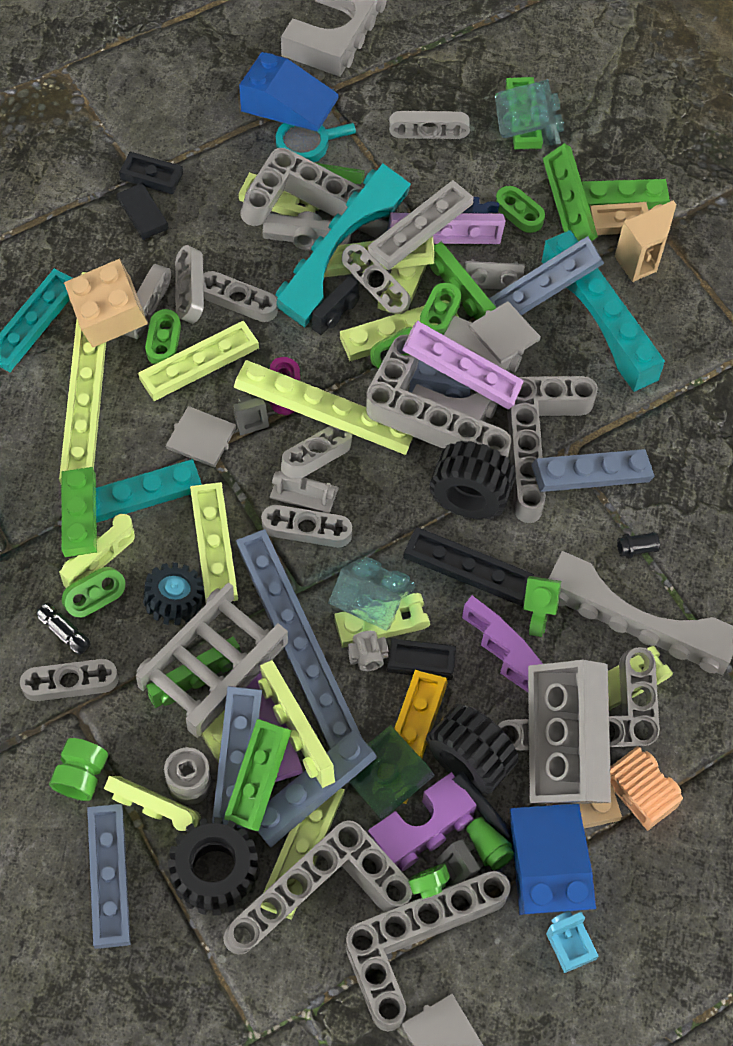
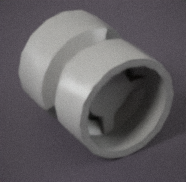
M185 747L177 749L169 755L165 761L164 773L172 798L180 804L189 806L198 804L206 799L211 791L212 781L208 760L204 754L195 748Z

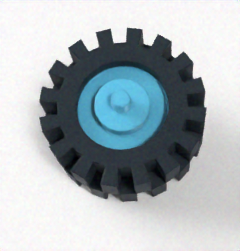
M174 562L172 563V568H169L168 564L165 563L161 565V571L158 567L152 569V574H148L144 588L143 603L144 606H147V613L150 615L154 612L153 619L156 621L163 617V624L169 625V620H174V625H180L182 618L185 623L189 622L191 616L194 617L198 610L201 609L204 593L203 580L201 577L197 578V571L193 569L189 573V566L184 564L183 568L180 569L178 568V563Z

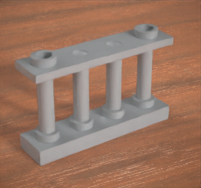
M229 582L221 590L219 588L215 589L207 598L206 605L153 658L145 659L137 669L136 680L138 688L144 691L146 685L153 682L187 711V730L196 738L225 710L227 686L246 688L261 672L260 665L273 660L288 644V631L279 623L271 631L269 629L264 630L231 603L234 600L233 585ZM221 612L256 640V646L248 654L238 651L208 626ZM198 635L233 663L232 667L234 669L226 677H218L185 649ZM175 659L179 660L210 687L209 691L211 693L203 701H195L163 673Z

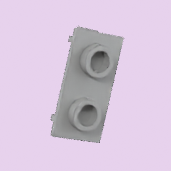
M471 259V261L465 262L466 272L481 289L503 290L524 276L525 264H518L517 261L514 263L478 262Z
M282 471L274 473L272 480L274 486L270 498L314 511L330 513L339 487L328 482L326 484L304 477L298 479L285 476Z

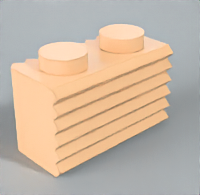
M637 746L610 766V781L617 796L648 831L674 811L683 800L678 784L670 777L665 778L663 773L659 771V766L654 756L648 751L643 752Z

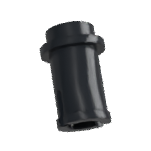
M656 532L630 536L627 533L623 537L618 538L617 548L621 557L626 556V558L631 559L636 554L659 552L660 540Z

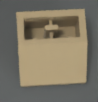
M674 200L664 205H656L651 210L640 215H632L623 222L615 258L632 282L657 272L677 205Z

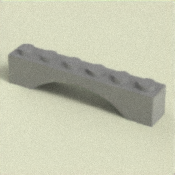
M564 551L561 552L549 577L552 580L562 581L558 606L566 605L577 610L580 615L587 619H597L608 624L616 632L631 634L645 645L660 647L669 651L670 655L677 659H687L698 664L701 669L708 673H718L723 676L733 657L732 625L714 617L699 620H673L643 612L626 603L612 592L599 577L591 563Z

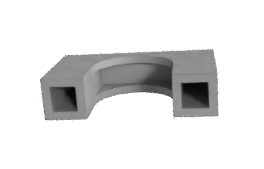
M315 0V2L343 11L351 17V20L344 26L324 29L292 18L281 36L282 56L341 77L345 68L351 66L355 51L362 48L367 31L373 29L376 16L379 12L382 13L384 11L387 0Z
M454 315L444 336L509 373L517 371L522 359L521 355L517 354L500 364L469 329V324L472 322ZM416 384L412 392L484 422L487 417L490 419L493 417L498 406L496 402L478 392L465 398H452L419 384ZM404 412V414H407V415H413V414H414V413H412V412ZM439 423L433 424L434 426H443ZM461 435L464 438H471L469 435Z

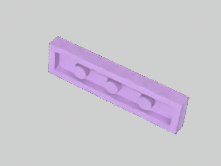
M390 213L388 230L410 213ZM461 213L433 235L434 244H438L441 241L443 244H500L505 226L504 215Z
M419 321L413 325L402 349L404 352L508 410L514 406L524 381Z

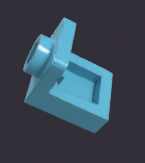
M567 911L554 917L551 920L553 924L550 925L546 933L564 973L598 958L595 947L583 925L585 917L582 912L572 915L571 911Z

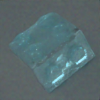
M548 79L496 93L495 101L501 137L508 138L545 129L550 146L561 143L559 132L564 131L561 114L557 115L556 110L561 109L558 93H552Z
M368 557L358 559L343 567L328 604L385 631L390 629L401 600L414 591L416 584L409 581L410 577L395 570L389 572L381 568L382 564Z

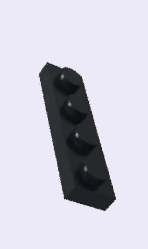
M419 527L415 528L403 554L404 559L522 606L525 599L527 579L529 576L534 577L533 573Z

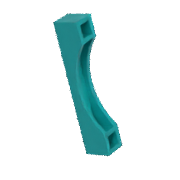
M383 163L377 171L372 169L363 181V184H365L364 188L360 193L355 191L346 203L348 207L342 215L338 213L332 219L328 226L331 230L325 238L322 236L318 237L311 247L313 253L307 260L304 258L300 260L293 271L296 275L289 283L284 281L275 294L278 297L277 308L304 328L312 319V312L323 302L324 274L338 246L363 225L377 219L389 217L390 213H394L409 194L411 183Z
M571 230L545 241L541 261L543 264L579 242ZM596 268L566 287L581 300L597 322L608 343L618 371L632 391L635 392L659 381L665 360L601 271Z

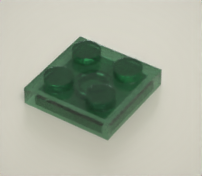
M391 725L367 744L374 751L377 758L349 781L351 786L381 821L435 776L427 764Z

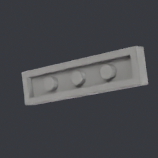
M452 180L368 245V253L386 269L390 270L473 205L474 197Z

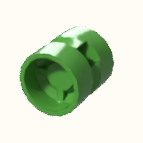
M69 738L66 740L61 752L63 764L56 766L49 786L54 791L69 798L90 801L98 784V779L94 775L100 774L101 770H103L108 758V752L89 741Z

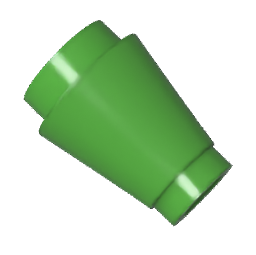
M482 817L473 820L467 826L466 831L484 866H490L495 871L510 862L514 856V852L511 849L512 844L485 822Z

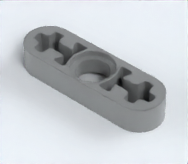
M397 111L389 118V130L391 135L396 138L462 139L470 132L469 116L463 112ZM426 123H434V124H436V125L433 126V127H425V126H423V125L426 124Z
M352 244L345 248L342 254V262L358 281L389 312L393 314L406 312L410 307L411 298L409 293L363 246ZM353 252L356 254L363 253L360 258L369 266L365 271L356 263L350 264L353 260L350 255ZM380 271L384 275L383 284L377 288L371 287L369 284L370 274ZM388 288L397 296L402 293L403 296L400 300L403 304L400 307L397 305L391 307L392 299L386 293L383 294L382 298L379 294Z
M185 245L180 249L175 260L176 313L181 320L193 324L198 321L204 308L203 254L201 251Z
M157 264L151 267L137 292L148 323L171 280V269ZM147 325L124 335L138 339Z
M215 271L203 273L204 300L260 322L271 321L277 316V298L272 293ZM235 292H242L246 295L242 301H234L230 296ZM265 304H269V307H265L263 310L259 308V306L264 307Z
M333 426L321 430L283 453L281 462L282 473L287 477L295 479L309 475L348 452L351 448L353 434ZM313 449L321 450V451H323L324 453H316V452H312V451H310V450H313Z
M271 505L263 511L261 516L262 528L271 537L337 548L346 546L352 538V524L348 518L342 515ZM275 516L280 517L277 526L271 525V521L274 520ZM290 518H293V529H289ZM304 520H310L315 523L316 527L311 532H302L298 525ZM321 523L325 524L324 534H320ZM336 527H342L340 536L334 535Z
M97 659L30 668L22 674L20 687L27 699L31 701H44L106 693L116 687L119 677L113 662L107 659ZM101 670H106L108 675L104 682H100L98 678ZM86 671L88 672L90 683L85 685L86 681L83 674ZM75 673L79 676V680L73 687H64L60 684L63 675ZM50 676H53V681L56 686L55 689L51 688ZM39 678L41 681L39 689L33 690L30 685L33 684V679Z

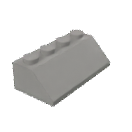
M575 660L529 665L530 803H611L608 664L588 660Z

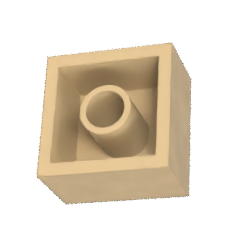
M120 258L64 282L81 331L92 347H96L148 324L132 280Z

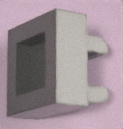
M250 395L238 398V404L232 405L240 436L269 427L266 405L262 398L252 399Z
M463 840L452 843L435 860L438 865L446 864L450 875L448 880L450 886L471 879L484 865L482 861H475L471 854L474 847L472 845H465Z

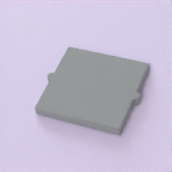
M509 301L492 311L487 310L483 317L469 324V329L500 364L517 354L522 355L525 349L540 341L541 338Z
M188 406L179 423L174 424V432L166 444V449L215 468L224 450L229 449L228 442L236 430V424Z
M453 994L432 1006L425 1005L422 1012L401 1024L413 1046H483Z

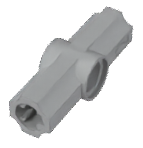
M310 211L301 212L298 216L270 213L263 223V238L293 242L299 249L311 250L318 237L322 236L325 238L331 230L328 228L331 221L322 220L318 214ZM351 234L340 245L350 244Z

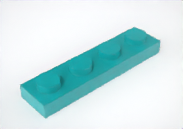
M54 268L0 332L1 368L11 372L69 302L70 298L64 282L73 279L72 277Z
M193 459L97 487L96 523L114 518L119 514L131 513L191 495L190 486L202 485Z

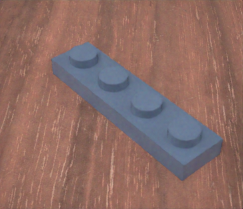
M587 236L489 299L496 308L509 301L519 314L523 315L600 267L604 262L593 242Z
M645 449L536 458L531 464L540 492L650 482L655 477Z
M227 686L212 823H214V817L222 818L224 825L228 823L227 820H224V816L256 720L259 719L262 689Z
M355 730L351 731L326 752L334 766L335 783L322 788L316 777L311 779L305 770L268 801L258 833L270 847L276 844L377 758L374 751Z
M122 804L87 807L93 946L95 949L131 945L124 808Z

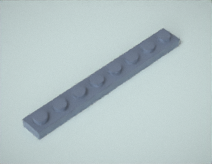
M264 529L237 539L236 547L273 628L279 623L288 631V644L283 650L328 749L330 750L353 730L362 738L266 530Z

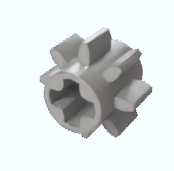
M363 631L354 635L352 638L353 643L348 644L349 650H347L350 664L358 663L361 671H372L382 667L384 664L383 659L388 658L387 652H389L386 638H378L375 631Z

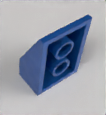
M261 52L239 84L241 112L317 132L338 100V93L289 59Z
M564 804L510 808L519 915L596 909L593 874L580 805Z

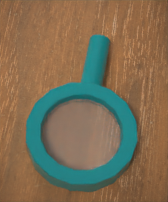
M283 123L276 133V147L289 149L312 162H317L326 154L328 140L355 134L356 130L354 123L325 129L322 125L318 132Z

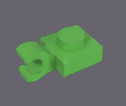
M533 576L528 577L523 610L533 611L529 635L542 637L545 634L547 614L556 615L558 612L562 581Z

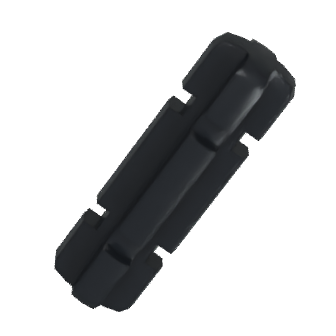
M44 603L37 610L38 618L45 625H49V629L63 642L69 644L76 654L81 655L90 647L89 638L82 632L79 633L78 628L65 616L58 613L52 604Z

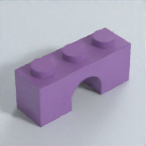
M452 772L424 791L422 803L431 815V819L426 824L421 826L409 825L395 811L368 830V835L401 871H405L415 864L419 859L417 855L428 848L429 851H433L446 841L445 835L456 829L457 832H460L474 820L472 816L475 813L476 803L465 789L458 786L452 780L455 777Z

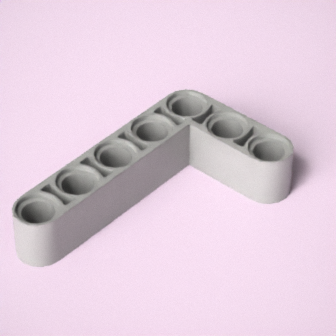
M277 148L270 154L247 190L240 214L242 220L248 225H261L267 219L283 191H286L335 217L338 213L342 215L348 208L346 203L355 191L360 193L363 188L289 149ZM390 216L363 225L359 230L374 238H379L388 230Z
M409 335L398 336L393 341L367 390L366 412L369 418L440 448H446L448 444H456L458 441L465 443L472 441L477 444L488 445V447L501 448L498 450L500 454L508 458L511 438L507 431L406 391L417 370L419 359L410 354L402 355L408 354L402 349ZM404 412H412V413H414V414H413V415H407V414H404ZM439 423L443 426H434L433 424ZM461 435H469L471 438H464Z
M518 377L524 380L518 395H523L525 398L517 396L514 406L509 410L507 409L508 432L511 438L510 460L516 473L512 486L515 516L524 523H534L539 520L546 498V492L539 491L531 465L536 458H543L539 416H581L590 413L594 406L598 387L596 382L589 377ZM519 421H525L529 424H522ZM522 447H526V448H529L530 451H525V450H522L521 448H522ZM523 474H529L533 478H526ZM526 501L533 502V503H535V506H529V505L525 504L524 502H526Z
M638 647L626 651L620 658L619 673L622 716H609V723L615 729V736L610 741V747L647 746L654 743L659 736L656 662L651 651ZM634 654L641 656L644 660V668L641 672L634 671L630 666V659ZM635 688L642 689L646 694V701L642 706L636 705L632 700V692ZM529 719L505 720L497 723L500 728L509 726L515 731V740L512 744L516 751L529 750ZM639 721H642L648 727V735L644 740L638 739L634 734V726Z
M350 820L343 821L233 920L224 932V944L229 951L238 955L250 951L340 866L349 873L380 909L387 912L409 902L412 897L409 879L358 823ZM340 832L351 836L353 841L352 847L348 848L340 843L338 838ZM319 855L326 859L328 863L327 871L318 870L314 866L313 856ZM367 858L375 863L376 874H369L364 870L362 865L363 859ZM293 878L301 883L303 889L301 895L292 894L288 890V879ZM387 885H393L398 889L400 893L399 901H393L388 897L386 892ZM268 902L274 905L277 911L275 919H267L262 915L260 909L262 903ZM245 927L250 933V942L248 944L237 942L234 938V928Z
M497 871L484 873L443 889L441 893L434 896L415 900L357 923L349 929L346 937V952L372 1019L378 1028L388 1032L396 1030L403 1023L406 1011L405 1000L386 955L502 908L510 892V883L504 874ZM495 885L501 890L502 895L498 898H491L484 892V887ZM458 897L464 898L469 903L470 908L465 911H459L452 906L451 901ZM424 910H429L435 913L437 921L432 924H426L420 920L418 915ZM391 923H397L404 928L405 932L400 937H392L386 932L385 928ZM358 936H365L370 939L372 945L367 950L361 951L353 946L352 941ZM377 969L383 972L385 980L381 984L374 985L367 981L365 975L368 971ZM386 1003L393 1004L399 1010V1015L394 1019H385L379 1013V1008Z

